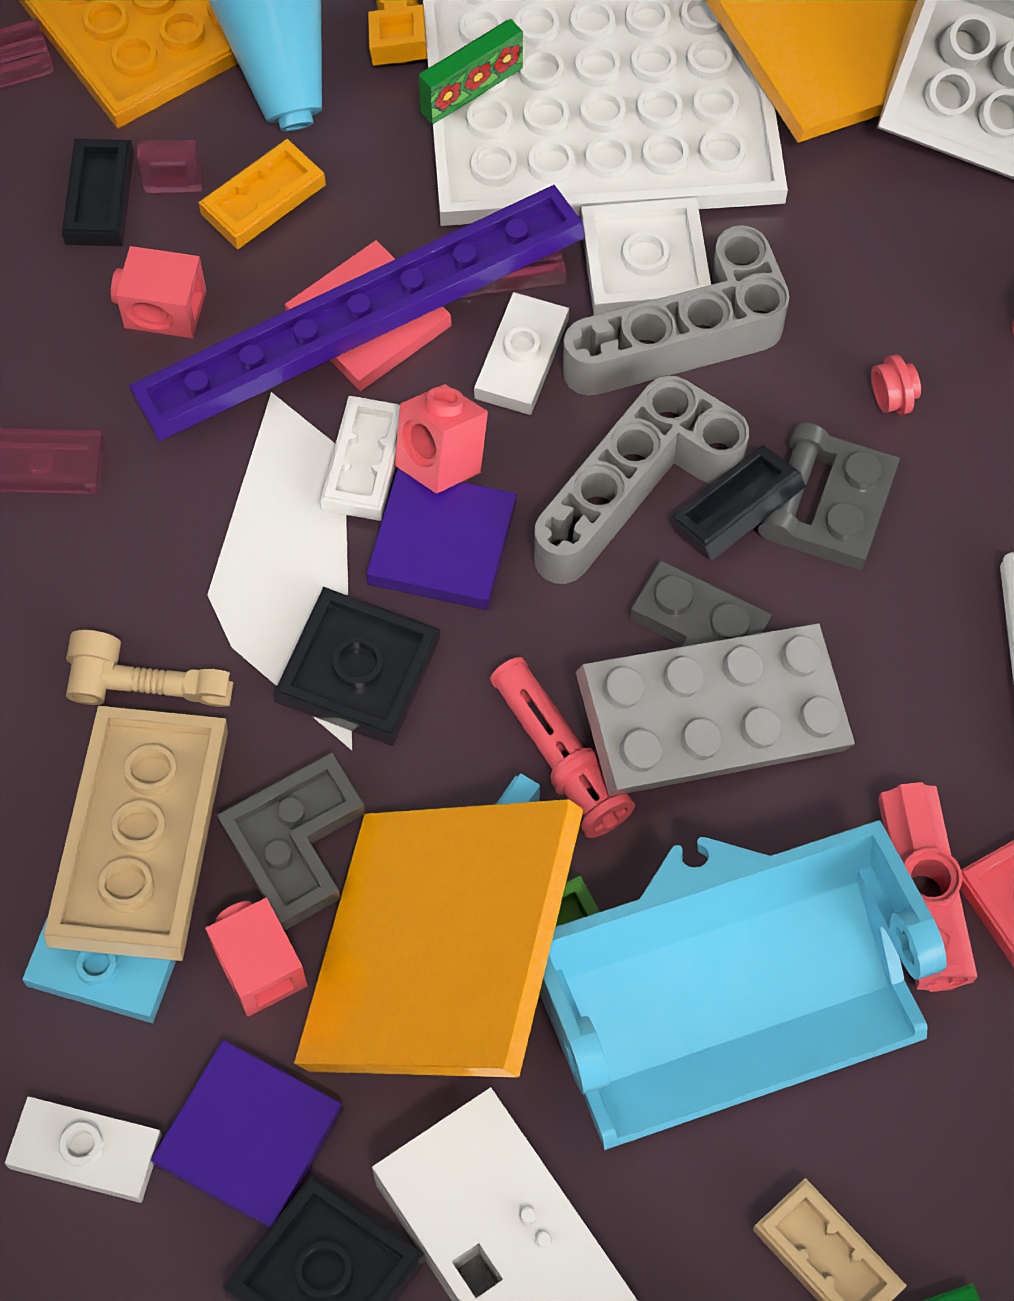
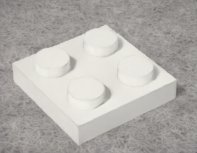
M697 197L581 207L580 219L584 227L583 243L593 315L711 285Z

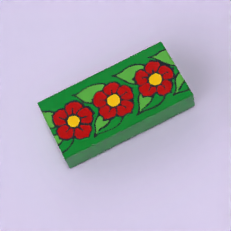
M512 19L506 20L419 73L420 112L432 125L523 69V31Z

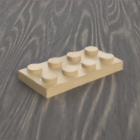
M98 706L44 931V938L48 948L183 961L228 735L226 718Z

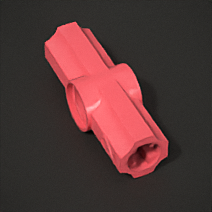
M918 782L901 784L892 790L881 792L878 797V804L883 827L911 878L926 876L933 879L939 885L942 895L937 897H927L923 894L921 896L940 931L946 952L947 966L945 971L919 980L915 979L916 989L937 992L953 990L959 986L973 983L977 978V972L959 893L962 885V871L958 862L951 856L937 787Z

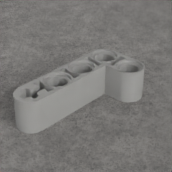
M744 225L733 226L724 230L718 237L715 246L711 275L712 285L590 316L574 322L567 329L564 337L563 378L568 387L582 395H598L756 353L775 346L783 333L790 296L788 287L765 236L755 228ZM759 310V311H763V312H766V313H765V314H760V313H756V312H753V311ZM696 325H705L711 328L703 329L696 327ZM640 340H650V341H654L655 343H653V344H645V343H641V342H639V341H640Z
M664 376L655 379L644 389L539 516L535 524L534 564L537 572L544 579L557 584H567L580 578L673 464L699 480L712 485L745 459L749 439V426L745 418L736 410L685 379L677 376ZM672 412L679 417L666 418L659 415V413ZM721 443L728 446L729 449L717 450L710 447L709 444ZM628 454H637L644 457L645 459L641 461H630L625 459L623 456ZM603 497L608 499L610 503L594 505L589 503L587 499ZM572 526L574 528L573 544L569 542V540L572 538Z

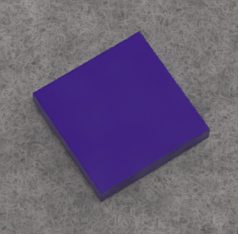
M397 468L367 570V585L488 610L517 504V493L460 482L436 494Z
M223 1040L153 1155L151 1162L162 1171L269 1229L293 1199L340 1117L343 1106L342 1103Z

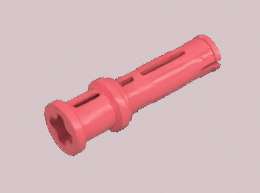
M516 657L500 665L492 673L490 681L499 690L521 723L524 731L529 735L551 767V786L559 795L565 794L569 800L583 809L582 832L588 838H596L615 829L633 812L635 803L628 794L609 797L597 751H594L592 748L583 747L557 706L529 670L524 658ZM528 702H532L553 734L549 735L527 704ZM567 753L568 756L564 758L563 754ZM588 788L594 791L599 798L598 801L593 800L587 791Z

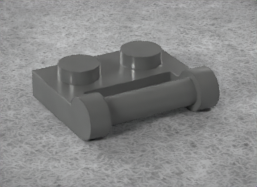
M797 424L789 442L790 448L793 451L788 463L801 472L805 485H807L815 461L832 466L812 525L800 522L795 517L805 490L804 488L760 522L758 532L766 540L862 571L900 458L829 436L826 430L815 424Z

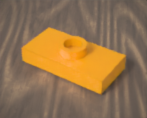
M286 139L198 202L200 213L238 250L326 186L325 173L293 143Z

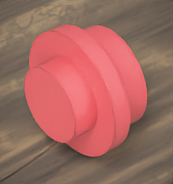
M898 354L887 356L883 364L873 366L871 371L872 389L881 411L884 413L895 411L899 415L911 413L914 408V399L920 398L921 395L920 379L915 366L912 363L906 364Z

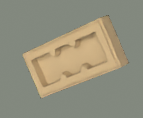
M806 1178L753 1228L756 1235L817 1301H892L907 1286Z

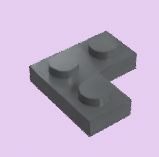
M661 560L633 605L630 616L631 621L682 645V647L766 633L772 618V614Z
M330 753L218 814L217 818L262 898L267 897L285 931L341 899L339 889L311 844L366 814L364 803L334 754Z

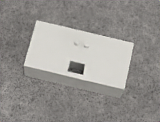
M491 1087L372 1166L377 1188L417 1249L424 1253L425 1261L452 1301H638Z

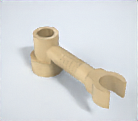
M94 630L73 631L70 635L66 660L72 664L66 691V697L69 700L87 705H100L104 703L106 689L127 692L133 690V692H146V694L158 693V695L184 697L188 701L200 702L210 706H230L233 682L229 681V672L217 669H190L187 672L165 671L162 669L159 671L152 668L141 669L140 667L134 668L133 666L117 665L121 648V641L117 637Z

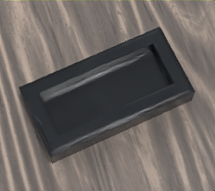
M74 138L62 227L65 245L123 246L134 158L131 140Z
M762 445L674 513L669 519L674 531L712 561L771 515L776 509L803 490L806 485L800 471L765 445Z

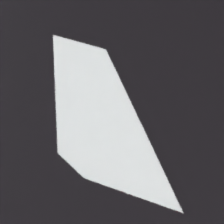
M271 392L207 595L232 649L277 686L323 587L348 595L346 514L324 511L321 509L320 503L335 443ZM313 717L352 750V731Z

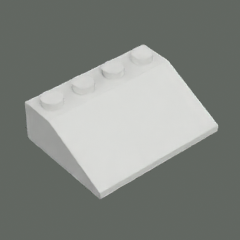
M917 0L905 32L877 128L1014 179V0Z

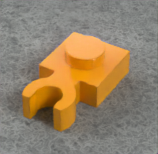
M375 0L377 11L368 12L369 49L373 66L390 63L402 64L413 60L428 59L423 4L419 5L418 0Z

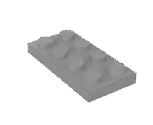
M819 623L583 664L576 671L609 797L843 752L855 745Z

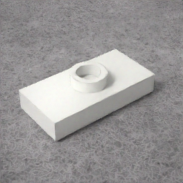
M513 292L474 387L475 399L532 415L568 323L569 308Z
M355 396L348 397L320 498L322 510L382 521L396 468L395 454L399 404Z
M27 1097L5 1165L11 1170L142 1203L154 1166L151 1159L161 1144L163 1135L160 1130Z

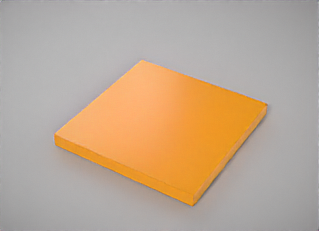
M18 0L117 129L238 64L210 6L209 0Z
M705 0L798 143L881 115L905 32L917 0Z
M567 799L364 814L294 1064L309 1072L519 1077L583 809Z

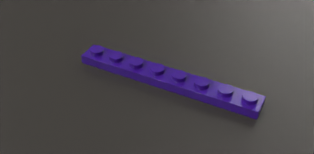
M555 184L134 382L129 385L131 393L158 442L584 239L583 222Z

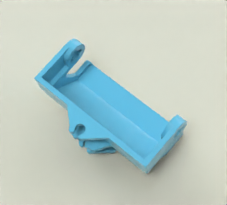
M880 820L772 856L710 838L700 837L697 840L698 852L705 855L708 861L701 867L695 868L684 864L682 861L683 849L681 846L675 845L639 900L555 927L540 995L577 1087L583 1095L604 1150L927 1038V1023L904 980L901 961L908 973L914 979L919 980L945 971L947 966L946 952L935 920Z

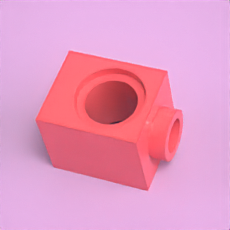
M130 246L124 268H116L111 283V301L119 306L124 328L194 338L207 290L200 256Z
M446 384L432 388L428 392L400 403L395 466L436 494L480 474L488 411Z
M267 897L254 904L251 901L236 903L223 910L216 917V923L205 928L212 948L247 1017L308 987L303 966Z

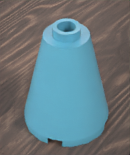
M209 0L216 19L267 123L279 124L280 131L282 132L300 130L313 125L312 116L322 111L321 0Z

